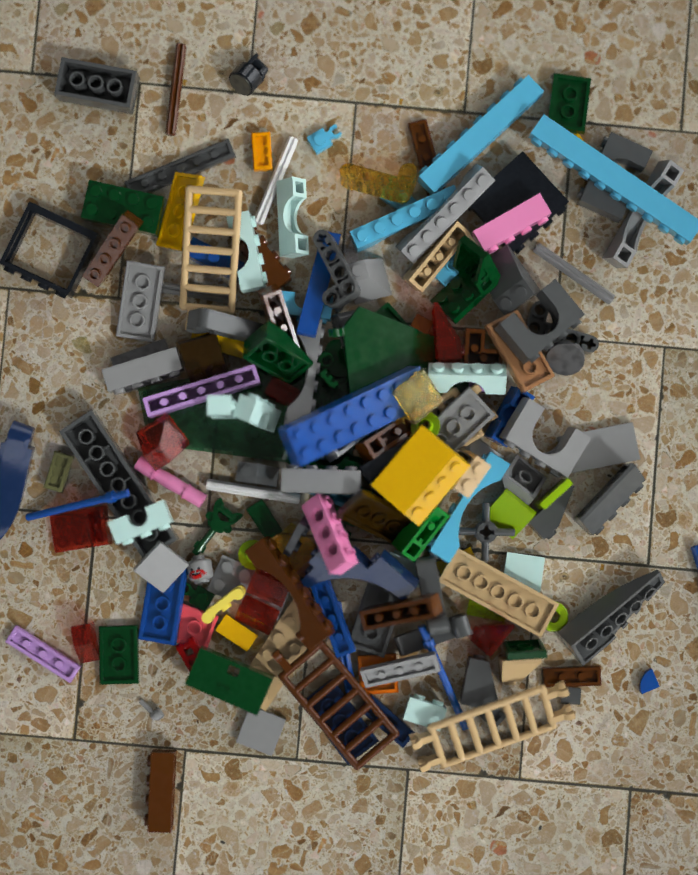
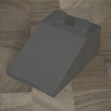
M508 244L491 256L501 276L498 285L490 294L505 316L515 311L541 290Z

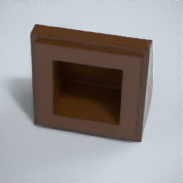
M416 314L411 323L413 328L425 334L429 333L433 325L431 320L420 314Z

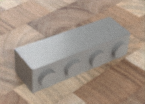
M176 347L102 369L107 390L110 393H114V395L125 393L127 388H142L144 383L150 381L151 384L163 381L162 378L166 376L170 378L180 376V372L185 371Z
M287 465L286 468H282L281 492L355 495L361 490V471H357V467H345V470H337V466H326V470L318 469V466L306 465V469H298V466Z

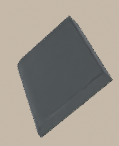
M567 687L570 696L561 697V704L580 705L581 688Z

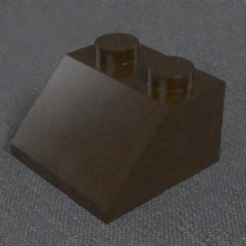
M209 333L178 342L191 383L228 372L217 335Z

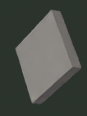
M159 540L133 570L164 593L189 566V563Z
M262 709L259 710L257 716L247 712L236 742L272 756L286 718L268 711L265 712Z

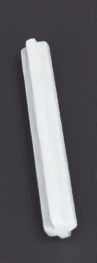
M289 136L256 212L257 224H264L277 193L276 181L283 179L298 143V139Z
M208 479L206 482V489L211 491L299 504L300 493H284L277 489Z

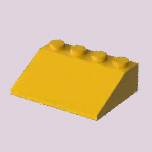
M421 424L374 479L371 486L419 526L467 471L470 465L462 456Z

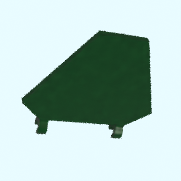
M360 306L356 308L342 328L328 329V337L343 336L349 394L407 366H420L425 379L428 375V363L436 362L433 335L425 334L413 327Z

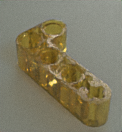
M351 163L342 165L339 170L340 181L343 187L397 203H407L411 199L417 184V168L412 163L403 164L397 176Z

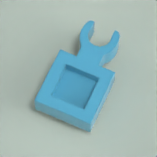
M332 125L327 132L321 128L307 137V141L316 155L333 146L332 139L341 137V132L338 134L332 133L337 128V125Z

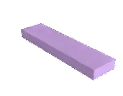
M15 625L5 641L69 683L72 682L81 668V665L18 625Z

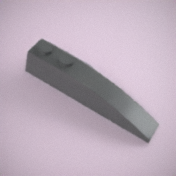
M655 570L618 587L597 600L583 612L579 613L570 623L562 627L558 635L582 666L613 642L616 638L614 634L621 627L624 629L629 624L627 622L629 617L633 613L637 615L641 610L642 603L645 600L649 601L662 587L665 581L660 571Z

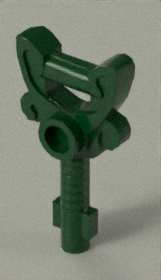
M219 497L215 502L213 512L209 511L206 514L210 529L200 541L197 540L193 546L192 553L196 556L203 553L207 548V543L216 532L230 533L232 531L231 525L238 522L243 517V514L233 513L224 506L223 499ZM218 512H221L223 515H225L229 519V521L221 520L218 516Z

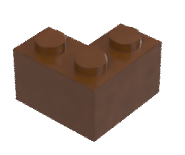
M465 329L462 363L503 364V360L497 349H484L485 329Z

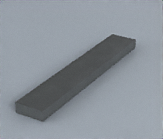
M226 139L127 180L124 184L128 189L151 193L171 185L175 172L197 174L234 159L236 155L229 139Z

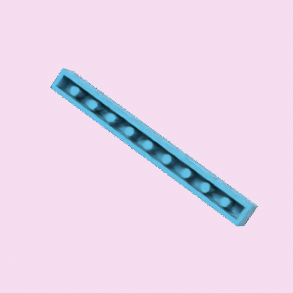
M543 114L529 135L533 145L543 147L547 150V154L553 158L558 157L563 161L562 164L564 166L577 170L580 177L586 180L590 179L594 182L595 187L609 192L611 198L624 202L630 211H637L645 221L656 224L661 232L674 236L673 239L677 243L687 245L693 240L698 232V219Z

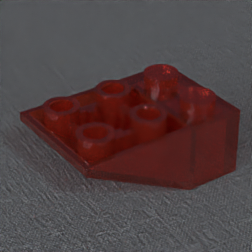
M107 506L80 509L50 516L55 553L113 544L111 530L108 525Z

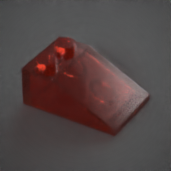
M434 302L431 307L436 362L459 363L463 356H465L464 344H461L459 336L438 302Z

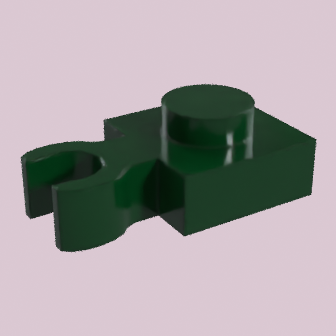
M186 582L189 590L184 595L191 596L189 603L206 611L216 594L200 585L194 589L190 583Z

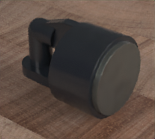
M257 53L248 62L240 63L229 75L231 86L241 95H251L264 81L265 75L268 72V67L258 59L259 55Z

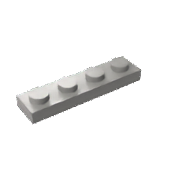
M432 651L361 667L360 674L365 688L440 672L441 667L436 652Z

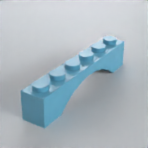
M455 185L351 230L350 238L357 253L378 244L410 226L427 220L456 190Z
M492 452L483 454L480 457L491 465L489 471L469 498L460 492L457 496L460 498L457 503L453 502L447 511L450 517L427 545L429 546L427 551L445 563H450L460 547L459 525L467 504L481 489L500 481L510 466V463Z

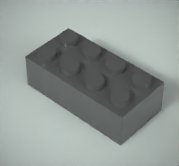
M61 57L54 94L61 102L133 115L140 77L135 70Z

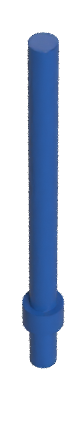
M128 489L117 492L113 490L106 492L105 495L27 513L26 520L31 521L105 502L108 504L114 503L118 499L129 497L130 491Z
M425 624L418 626V629L423 638V646L428 652H436L441 667L440 672H437L455 715L462 713L463 711L435 649L434 639L430 637ZM466 720L459 722L463 731L468 729Z

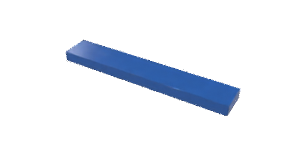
M328 232L335 238L339 246L341 234ZM324 238V239H323V240H324L323 244L328 247V245H327L326 242H325V238ZM318 249L297 328L298 335L316 338L324 306L322 295L328 289L331 274ZM336 253L330 255V261L335 259Z

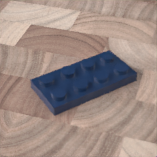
M331 678L329 681H327L325 684H323L321 687L315 690L312 694L306 697V700L308 701L312 696H314L318 691H320L324 686H326L331 680H333V678ZM336 686L317 702L313 708L321 715L345 694L339 686ZM349 701L325 722L333 731L351 716L356 709ZM360 717L341 733L338 738L344 745H347L368 725ZM372 733L350 752L355 758H358L378 743L379 740ZM336 748V750L339 752V754L342 756V758L345 760V762L349 765V762L345 759V757H344V756L340 753V751Z

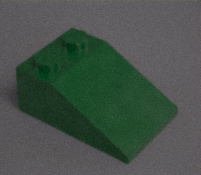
M269 321L264 323L244 341L243 359L288 384L313 365V361L283 329Z

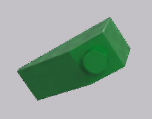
M436 506L419 526L412 521L404 527L391 544L401 554L415 562L450 515Z

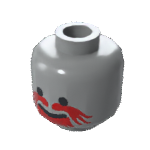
M204 555L193 556V560L188 562L189 566L187 567L189 580L194 581V584L210 582V579L214 576L212 561L204 558Z

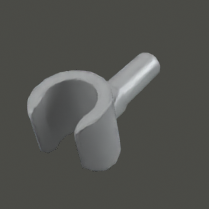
M143 699L139 702L150 713L152 720L157 721L164 717V713L159 707L153 710Z

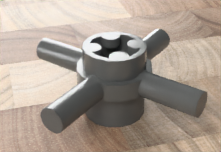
M482 503V521L477 523L475 528L459 527V535H475L476 539L482 543L481 561H489V543L494 541L497 536H515V529L497 528L490 521V503ZM484 526H488L490 530L488 537L480 534V530H484Z

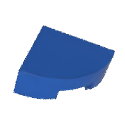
M652 668L646 670L640 680L639 690L641 694L660 687Z

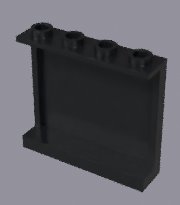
M522 151L493 177L495 181L468 208L469 211L473 210L486 224L540 193L551 211V215L548 217L549 221L541 226H538V224L532 226V230L523 236L521 233L515 236V240L508 245L513 252L518 254L526 247L524 245L526 241L530 240L532 242L539 235L538 231L542 227L546 229L553 223L552 218L556 214L561 216L567 210L565 206L569 201Z

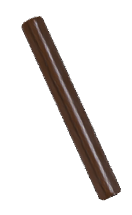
M177 43L175 48L165 131L168 136H176L186 56V45L183 43Z

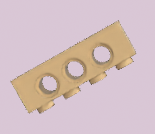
M455 221L411 266L402 279L415 291L423 292L455 254L459 240L464 235L468 237L471 233L461 223Z

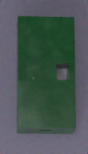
M202 646L185 685L257 716L274 676L206 646Z

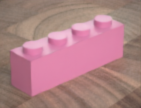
M539 193L472 232L471 236L477 245L489 254H492L499 249V245L503 243L507 245L513 242L518 234L521 233L523 236L532 230V226L536 224L541 226L549 221L548 217L551 215V211Z

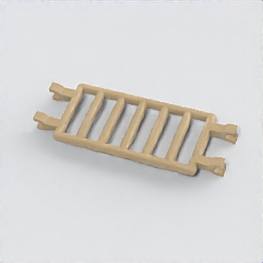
M562 680L548 689L543 684L433 722L427 726L428 731L409 734L414 750L421 748L423 744L432 742L435 750L433 755L417 757L421 772L424 773L440 764L441 768L450 767L554 730L557 727V722L576 719L570 703L554 712L551 707V699L570 696L564 681ZM537 694L541 696L548 721L547 724L539 727L536 725L529 697ZM520 700L522 701L530 730L522 733L518 732L510 705ZM500 707L504 709L512 735L502 740L500 739L492 710ZM483 713L485 714L493 739V743L482 746L473 718ZM463 720L467 722L475 747L474 750L465 753L455 723ZM446 726L457 756L448 759L445 758L436 731Z

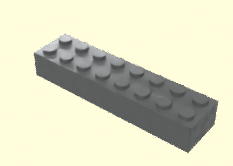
M90 410L60 430V434L100 495H105L106 492L113 490L115 492L125 489L130 491L129 497L118 499L114 503L108 504L106 502L116 519L129 515L131 521L136 526L145 524L147 513L144 507L156 502L96 411ZM171 526L163 531L155 529L151 531V536L143 539L140 536L133 538V545L143 558L159 540L166 546H170L180 538Z

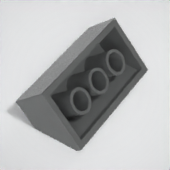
M634 463L624 464L573 518L586 533L592 536L594 534L598 535L604 529L603 524L607 520L611 521L618 514L616 512L618 508L626 506L631 500L629 497L634 492L638 493L644 485L642 483L646 479Z

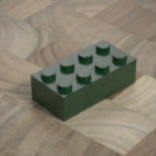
M89 180L81 218L85 221L114 227L121 215L128 210L144 221L137 231L138 233L158 237L167 200L164 196Z

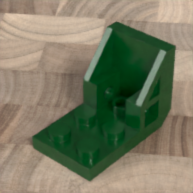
M465 235L458 242L453 262V268L457 276L430 300L434 307L455 324L498 285L501 276L490 254Z

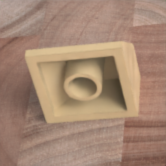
M506 656L498 657L499 680L502 683L504 682L505 685H516V682L522 681L542 663V658L508 660Z

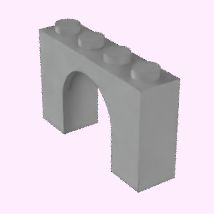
M522 397L499 437L504 440V445L511 449H514V447L519 449V454L523 457L535 459L534 463L539 467L545 468L546 466L551 470L549 473L555 477L560 478L563 476L568 478L591 437L577 428L568 427L558 445L553 450L542 453L534 445L532 434L534 426L545 408L530 398Z

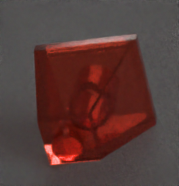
M168 413L136 432L142 453L155 471L170 463L190 444Z
M508 621L482 623L472 628L473 633L470 634L468 639L491 657L515 626Z

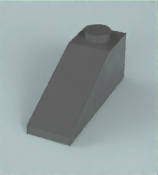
M574 485L569 487L549 507L540 509L528 523L541 539L547 538L549 540L557 533L555 530L560 525Z

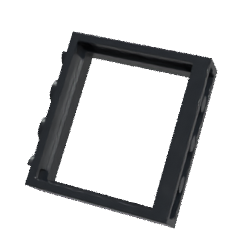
M29 201L0 260V264L4 266V271L13 275L17 272L21 274V279L30 283L32 280L38 282L37 286L46 291L49 288L56 291L55 295L63 299L66 296L73 298L82 275L86 271L102 237L92 230ZM35 215L90 240L67 289L12 264Z

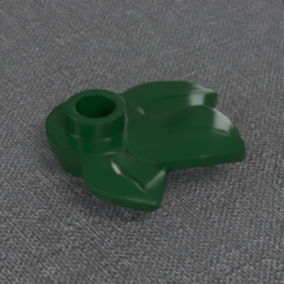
M340 339L332 340L327 344L325 351L318 356L317 363H320L321 369L329 370L335 377H346V362L343 349H341ZM325 357H328L330 359L329 364H325L323 362V359Z

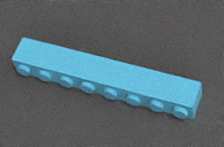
M529 75L524 79L522 77L518 79L513 85L515 88L504 92L497 104L495 102L491 104L483 117L482 115L478 116L470 129H464L456 142L454 140L446 146L447 150L443 154L438 153L433 158V163L429 167L424 166L419 171L417 182L430 195L439 192L541 98L544 90Z

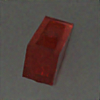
M94 622L71 626L73 646L80 663L99 660V648Z

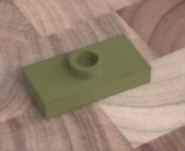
M54 451L43 488L60 493L64 492L74 456Z

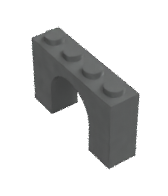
M613 132L608 137L604 136L600 144L603 155L615 163L623 164L640 173L645 169L653 152ZM584 179L587 183L584 188H580L576 198H579L577 205L619 223L627 209L626 204L621 200L616 201L611 198L610 193L605 189L602 191L595 187L594 182L590 179Z
M556 279L535 295L551 315L552 328L550 333L539 335L531 332L514 312L494 328L523 365L528 361L533 363L540 357L539 352L542 349L545 352L554 345L553 340L556 338L561 340L568 334L566 330L569 327L572 329L577 327L581 323L580 318L585 315Z

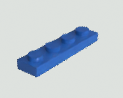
M327 580L311 586L316 603L321 606L322 613L333 624L335 633L329 639L336 658L355 652L356 648L331 581Z

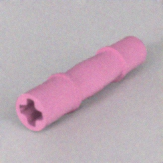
M143 456L137 460L134 466L136 471L150 478L149 480H155L166 489L180 495L181 499H185L198 508L202 506L207 498L205 493L191 486L190 483L186 484L175 475L161 469L160 465H156Z

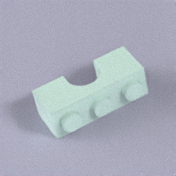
M249 393L248 396L240 394L233 417L274 433L281 411L275 408L276 404L268 402V400L260 398V396Z
M207 395V416L212 419H236L233 417L237 401L231 395Z
M166 500L144 507L147 513V521L142 526L133 524L129 515L108 522L116 544L122 543L123 546L134 542L133 538L140 536L143 539L151 536V531L155 529L163 531L170 528V523H173L174 520Z

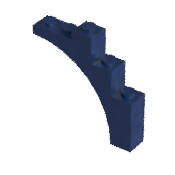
M317 546L310 553L312 558L308 562L310 565L304 570L305 575L303 577L300 576V581L307 588L331 579L350 578L364 580L390 591L402 601L416 589L419 580L387 550L384 549L380 554L377 552L369 559L356 546L353 549L358 563L342 575L329 574Z

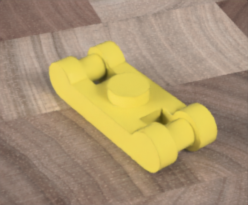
M237 585L203 613L202 621L206 624L211 623L216 617V613L220 610L225 612L232 606L230 602L234 599H242L246 593L245 586Z

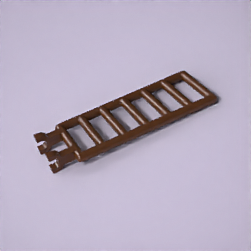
M299 630L296 633V637L308 650L290 664L279 649H276L271 656L283 668L278 678L355 770H359L400 735V732L339 658H336V655L323 641L311 649ZM321 649L328 658L298 684L294 685L288 676ZM333 664L340 674L307 701L300 691ZM346 679L353 688L323 714L319 715L313 706ZM358 694L365 704L332 731L325 721ZM371 709L378 718L347 745H344L338 736ZM383 724L390 734L357 761L350 751Z

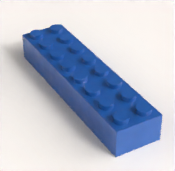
M407 366L277 429L291 465L301 467L433 401L420 366Z

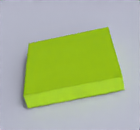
M569 478L561 479L534 505L538 509H546L571 487L573 482Z
M506 488L490 506V521L498 528L515 529V536H509L511 539H514L537 512Z

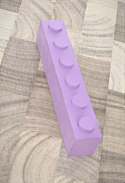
M252 364L142 399L147 416L155 418L207 402V395H230L262 384L256 365Z

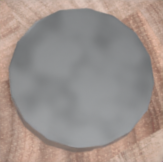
M562 340L554 343L548 350L546 360L553 372L567 376L581 370L584 366L585 354L579 344Z

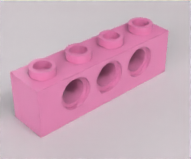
M317 493L301 507L329 574L342 575L358 563L355 556L356 553L351 547L348 534L342 526L341 519L337 517L332 498L329 495Z

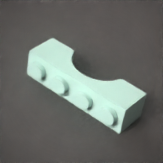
M292 176L276 181L279 255L286 258H298L309 255V238L299 230L297 225L298 209L307 198L306 179Z
M249 210L241 212L240 240L247 244L249 250L246 264L237 271L240 290L243 294L265 288V283H268L267 274L262 271L261 266L264 264L263 254L259 253L258 246L261 245L258 234L255 235L254 227H257L255 215H251ZM226 216L228 228H233V217Z
M428 363L429 393H448L449 389L457 383L473 382L480 385L486 394H506V364Z

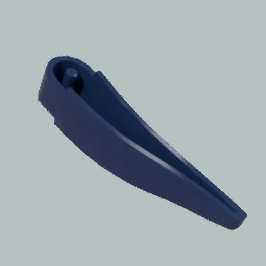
M15 420L11 424L7 439L0 445V540L11 527L20 509L35 447L31 446L35 428Z

